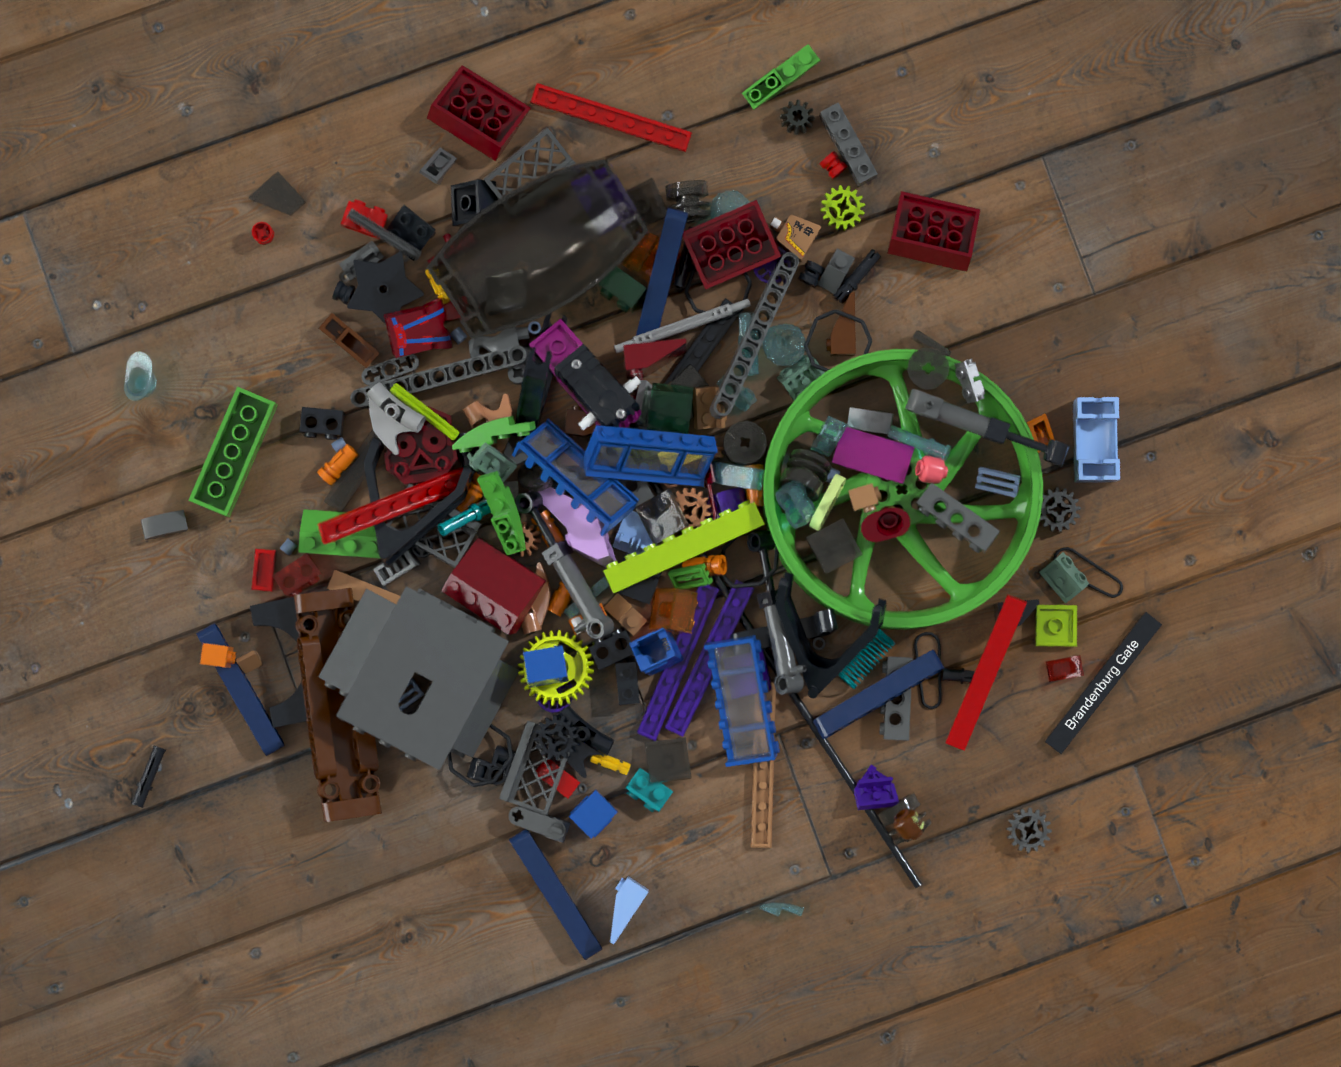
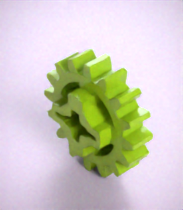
M839 185L838 191L831 188L832 194L826 193L825 197L827 200H822L821 202L825 207L821 208L820 211L826 213L823 220H830L828 226H831L833 223L836 224V230L843 226L845 231L847 230V225L854 228V221L860 223L861 219L858 216H864L865 213L860 210L865 207V203H860L863 197L856 196V189L850 192V186L843 190L842 185ZM842 195V198L839 200H832L834 197ZM850 197L854 200L856 207L851 204ZM844 200H846V209L842 213V216H840V208L837 206H841ZM830 210L835 212L836 219L831 215ZM846 216H853L851 219L843 221Z

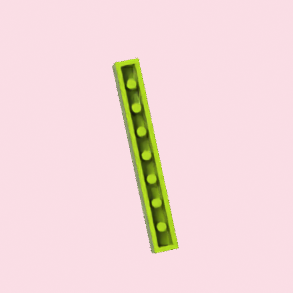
M745 501L739 504V509L733 512L728 509L719 513L720 518L712 520L710 517L701 521V526L696 529L690 526L682 530V535L676 538L673 534L662 539L664 543L656 546L653 543L644 547L645 552L639 555L633 552L625 556L626 560L619 564L617 560L607 564V569L603 572L613 593H617L764 526L765 524L755 502Z

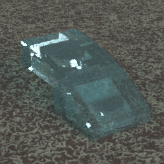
M828 416L822 424L819 434L812 442L810 449L830 457L842 437L847 424Z
M767 902L759 906V909L776 916L780 915L782 909L802 916L804 908L784 902Z

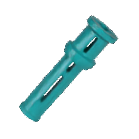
M484 497L479 503L470 504L466 511L438 524L437 528L442 536H446L473 520L480 521L483 516L492 512Z

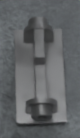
M972 358L956 363V376L960 380L962 395L967 403L984 399L985 391L981 380L975 382L973 380L974 377L979 376L976 363L973 362Z

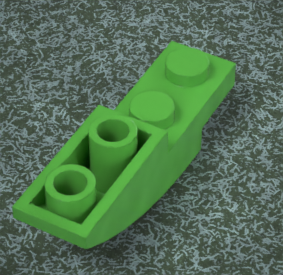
M807 44L776 69L774 68L751 85L742 94L751 107L756 109L804 76L807 71L821 60L811 46Z
M509 416L484 423L459 438L452 445V449H459L460 453L472 451V447L479 446L480 449L485 442L489 445L498 443L497 436L498 439L509 438L511 433H517L518 436L530 435V431L536 429L535 421L515 424L514 416Z
M498 471L479 476L477 481L493 514L491 522L506 555L525 551L526 546L522 524L509 486L504 487Z

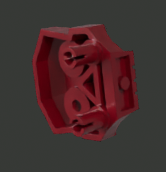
M427 406L452 425V416ZM425 420L423 427L418 433L401 432L397 435L398 455H395L388 448L384 454L386 471L396 476L405 485L422 483L448 473L458 460L457 449H452L454 444L452 440L427 420ZM432 437L438 438L437 444L433 445L431 443ZM401 442H407L408 446L406 449H401ZM421 455L430 463L416 466Z

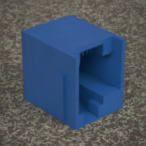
M664 628L653 631L629 643L641 672L650 676L684 661L672 632Z
M554 645L551 648L523 652L530 688L569 681L563 646Z
M596 789L570 812L571 815L569 817L592 839L612 821L611 818L618 810Z

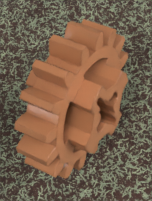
M683 488V494L677 491V498L674 496L670 498L673 504L667 505L668 508H671V512H668L667 515L673 516L670 523L677 522L676 529H679L681 526L683 530L690 526L696 529V526H701V521L707 519L706 516L712 515L711 512H708L711 504H706L709 497L703 498V491L697 494L696 488H692L690 492L688 488ZM686 496H692L698 500L693 502L690 501ZM678 502H679V504H680V510H679V512L677 513V505H678ZM696 505V507H694L691 511L692 514L689 513L683 515V513H685L688 509L687 506L690 507ZM702 507L703 512H702V516H701V518H700V516H699V510H700V508ZM682 519H689L693 524L685 523Z

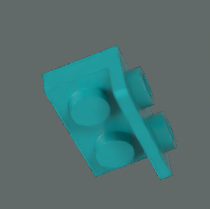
M642 768L638 769L626 786V789L629 790L626 794L636 801L638 798L645 802L643 806L653 813L655 810L659 812L674 792Z

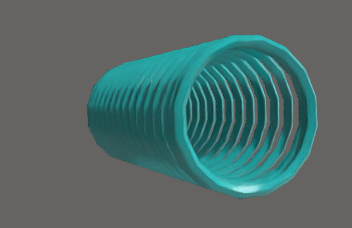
M881 629L878 630L877 635L855 656L853 661L838 674L852 689L857 688V685L846 673L859 684L861 682L849 670L862 680L864 678L854 668L867 677L855 663L868 673L870 671L860 661L873 670L860 655L874 666L876 664L865 653L879 663L866 648L880 659L882 657L871 646L883 656H886L872 641L887 653L889 651L877 639L890 649L895 645V642Z

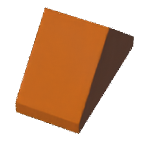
M1046 414L1026 422L1035 441L1048 445L1050 439L1055 440Z

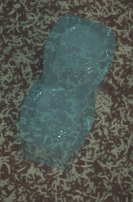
M799 479L786 482L776 492L777 502L785 510L786 518L794 529L807 525L810 522L816 508L807 497L806 489Z

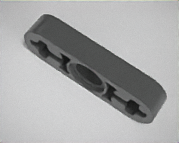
M411 354L373 365L364 369L361 375L362 381L367 386L412 373L418 369L419 360L416 355ZM408 357L411 360L415 359L412 368L406 365L402 367L404 371L400 372V367L396 361L400 360V364H404L407 362L406 358ZM388 364L396 366L394 375L389 376L385 373V367ZM381 367V373L385 377L384 379H381V376L379 375L374 377V382L366 380V377H368V372H372L373 374L379 373L377 368Z

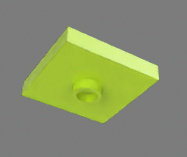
M1038 605L1035 608V646L1077 647V605Z

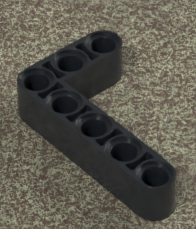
M834 609L819 611L811 617L800 619L808 640L830 635L838 630ZM767 626L730 635V639L756 635V640H760L761 649L771 648ZM749 643L732 645L734 655L750 652Z

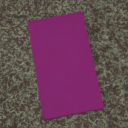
M843 426L832 463L904 484L915 447Z

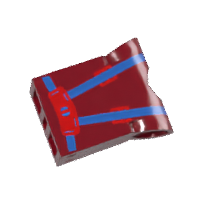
M441 297L423 306L383 314L392 354L395 358L433 348H453L450 331L443 325L445 309Z

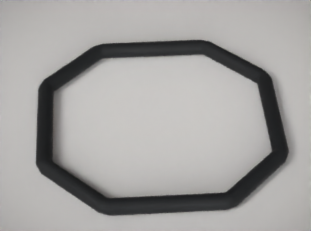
M694 264L685 288V295L692 309L697 313H703L706 311L697 309L689 294L696 271ZM747 272L743 273L748 282L743 300L748 298L752 286V281ZM744 309L733 312L731 316H727L719 320H726L742 312Z
M837 309L816 317L804 344V349L811 365L824 372L830 370L815 364L808 345L817 322L835 313L861 323L868 339L863 355L868 354L872 338L862 319Z
M735 538V539H733V540L727 542V543L723 546V548H722V550H721V555H724V556H725V550H726L737 538ZM776 545L774 568L760 582L733 584L725 575H720V577L734 589L763 585L778 569L779 551Z
M493 724L489 727L507 740L509 757L492 780L477 783L471 782L453 769L451 752L447 756L450 772L471 787L495 783L513 758L509 735Z

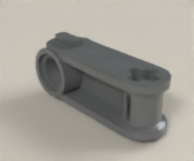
M521 806L512 808L508 816L512 824L562 843L565 842L571 824L563 819L549 815L546 816ZM521 810V815H523L524 818L519 819L517 821V816H515L514 813H517Z

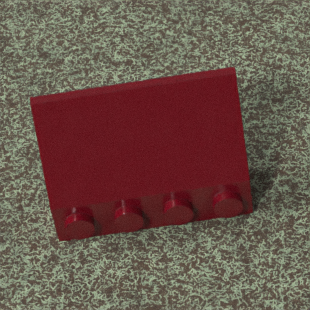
M461 65L431 104L427 119L496 161L511 141L531 107Z
M901 191L887 254L967 272L972 258L981 209Z
M757 200L690 228L683 233V239L705 290L781 257V253Z
M686 338L623 345L627 379L631 378L632 380L636 376L639 380H643V377H648L686 352Z
M478 537L452 571L441 591L509 635L517 633L546 580Z

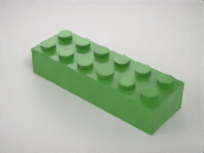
M240 387L236 388L188 501L230 518L278 407L277 403Z

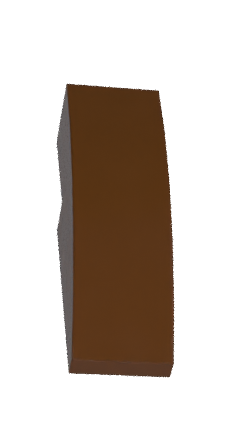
M333 313L318 328L365 368L379 354L375 348Z

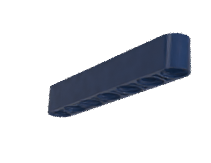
M672 208L667 209L636 336L660 328L688 217L687 212Z
M216 623L196 633L202 645L206 643L229 647ZM236 659L235 663L231 664V668L215 666L264 754L268 756L284 747L285 744L276 728H273L272 720L245 673L237 664Z
M931 650L813 720V723L822 739H826L944 669V666L935 650Z
M524 829L510 838L509 841L584 960L603 950L528 829Z

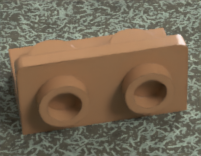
M719 386L693 388L694 429L725 428L727 416L723 419H715L710 414V406ZM717 404L718 412L725 413V407L722 404Z

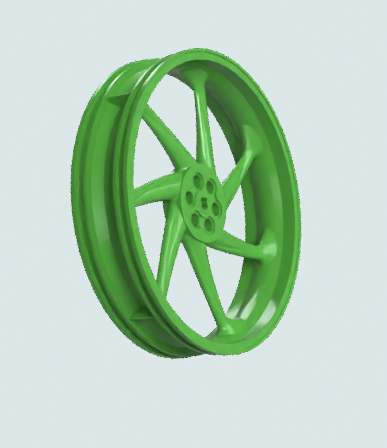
M892 349L876 351L847 360L822 374L799 394L780 421L769 446L763 472V515L766 528L770 530L779 551V559L786 571L794 574L793 580L807 595L826 609H834L835 614L850 621L870 626L875 604L864 594L875 542L868 541L863 537L861 525L869 514L879 511L885 506L899 505L908 513L910 527L905 534L896 538L916 561L946 590L951 599L947 603L924 610H886L884 623L881 627L883 629L906 630L924 628L949 621L977 608L995 595L1009 581L1027 555L1035 537L1043 502L1041 462L1038 450L1013 441L1012 444L1017 454L1022 479L1017 496L1011 503L1004 505L963 504L984 520L1015 518L1018 522L1008 549L990 574L981 581L959 584L941 565L917 529V524H936L935 521L937 519L931 515L926 517L911 506V501L913 499H920L931 483H926V488L922 490L918 489L915 485L916 480L919 479L915 473L918 460L927 456L916 414L905 409L909 393L902 374L905 370L927 372L944 377L961 386L955 372V364L960 363V361L951 357L915 349ZM978 371L979 376L974 377L973 380L974 382L981 380L985 391V398L976 402L979 414L1011 424L1010 432L1034 440L1027 423L1011 399L994 382ZM863 375H871L890 382L898 409L903 444L915 448L909 464L911 473L905 477L904 484L894 481L884 482L880 477L860 472L846 480L834 504L836 506L851 500L849 490L871 483L873 487L878 486L879 491H883L887 495L886 501H878L879 505L875 506L876 510L865 514L862 510L856 540L850 593L848 596L843 597L830 589L812 573L798 555L795 547L797 525L814 515L825 492L791 513L784 514L781 510L780 477L788 445L801 434L809 431L836 443L839 441L842 428L811 417V408L824 396L844 383ZM969 431L965 433L954 448L943 458L945 466L948 467L947 477L943 478L939 484L934 485L943 491L978 443L981 438L980 435ZM896 486H904L906 488L904 490L906 494L904 495L903 493H901L900 495H898L896 493V491L898 490ZM937 503L934 506V510L938 513H942L946 509L943 503ZM954 515L951 518V522L962 523L963 518L960 515Z

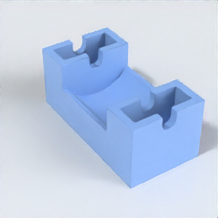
M1077 397L1073 400L1074 483L1117 482L1120 480V459H1118L1117 446L1119 397Z

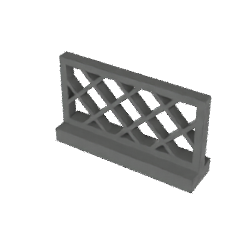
M546 127L486 176L484 181L506 207L510 215L516 219L579 166ZM546 134L551 139L550 148L540 147V140ZM528 149L536 150L534 161L524 160V154ZM539 150L550 151L548 162H538ZM553 152H561L565 159L559 164L552 163ZM512 162L520 163L518 174L508 173L509 165ZM523 163L534 164L533 175H522ZM537 165H547V174L536 176ZM496 175L504 176L503 187L494 186L490 180ZM507 176L518 177L517 188L506 187ZM521 178H532L531 187L520 189ZM516 191L515 200L508 204L505 200V192Z
M434 501L421 506L422 509L418 510L416 508L415 511L391 518L387 521L386 526L397 530L391 524L394 519L403 517L405 528L398 530L410 529L412 526L408 527L406 516L417 514L418 520H421L420 513L430 512L441 501ZM454 509L441 522L447 521L461 512ZM475 520L447 534H453L455 545L444 547L441 538L443 536L437 528L438 524L435 526L436 535L428 537L425 535L414 545L455 568L480 530L481 524ZM465 532L470 537L466 542L458 544L455 533ZM439 538L441 548L435 550L429 548L427 540ZM457 548L458 557L455 562L447 558L445 550Z
M527 720L499 799L547 816L568 758L563 757L562 759L561 757V765L554 771L551 770L547 761L549 759L545 755L542 756L543 760L533 764L530 754L532 751L537 750L536 747L533 748L534 743L539 744L538 741H534V738L538 735L535 730H541L539 724ZM557 734V737H555V738L552 737V739H554V740H558V739L561 738V737L558 736V734ZM545 762L549 773L539 777L534 767ZM532 768L536 779L525 783L523 778L524 771ZM551 775L554 781L553 787L545 791L540 780ZM538 781L542 793L532 797L527 786ZM525 788L529 799L523 802L515 800L517 791ZM544 795L547 801L545 809L537 808L533 799Z

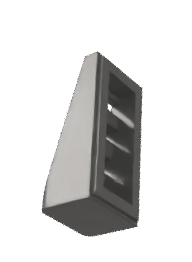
M412 548L398 558L404 569L400 567L397 560L393 563L396 574L391 567L386 568L383 563L373 569L383 587L421 565ZM383 568L386 569L390 578L386 577L385 573L382 570Z

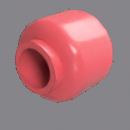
M924 456L921 460H918L915 473L922 482L939 484L943 478L947 477L948 467L945 466L944 460L939 457Z

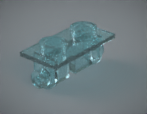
M723 378L716 383L718 386H720ZM725 386L726 393L731 395L733 393L732 387ZM742 386L735 405L740 410L746 412L751 407L750 405L757 401L755 394L749 388Z

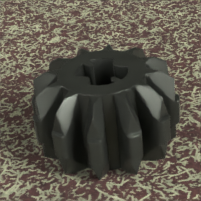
M797 100L796 106H794L793 102L790 101L788 102L789 108L785 106L782 108V111L786 114H780V119L785 120L781 125L782 127L789 125L787 128L788 133L793 128L795 129V135H798L799 129L805 134V126L812 128L813 125L809 121H814L815 116L809 115L813 112V108L806 110L807 102L800 106V100ZM797 113L800 114L801 121L799 119L798 121H794L793 114H795L796 116Z

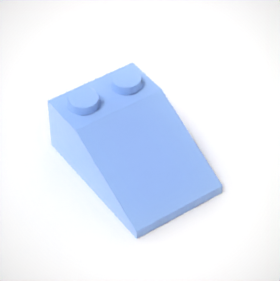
M629 876L626 880L621 878L615 888L618 892L616 894L610 940L612 944L616 942L649 892V889Z

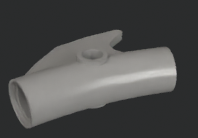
M379 382L367 392L373 431L390 451L398 455L397 435L401 432L418 433L423 427L426 418L398 400Z

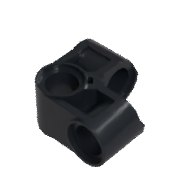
M497 745L491 764L485 760L473 757L466 777L479 782L492 780L493 773L499 771L508 759V748ZM512 750L513 758L503 771L502 780L491 785L503 786L505 784L516 753L515 750Z

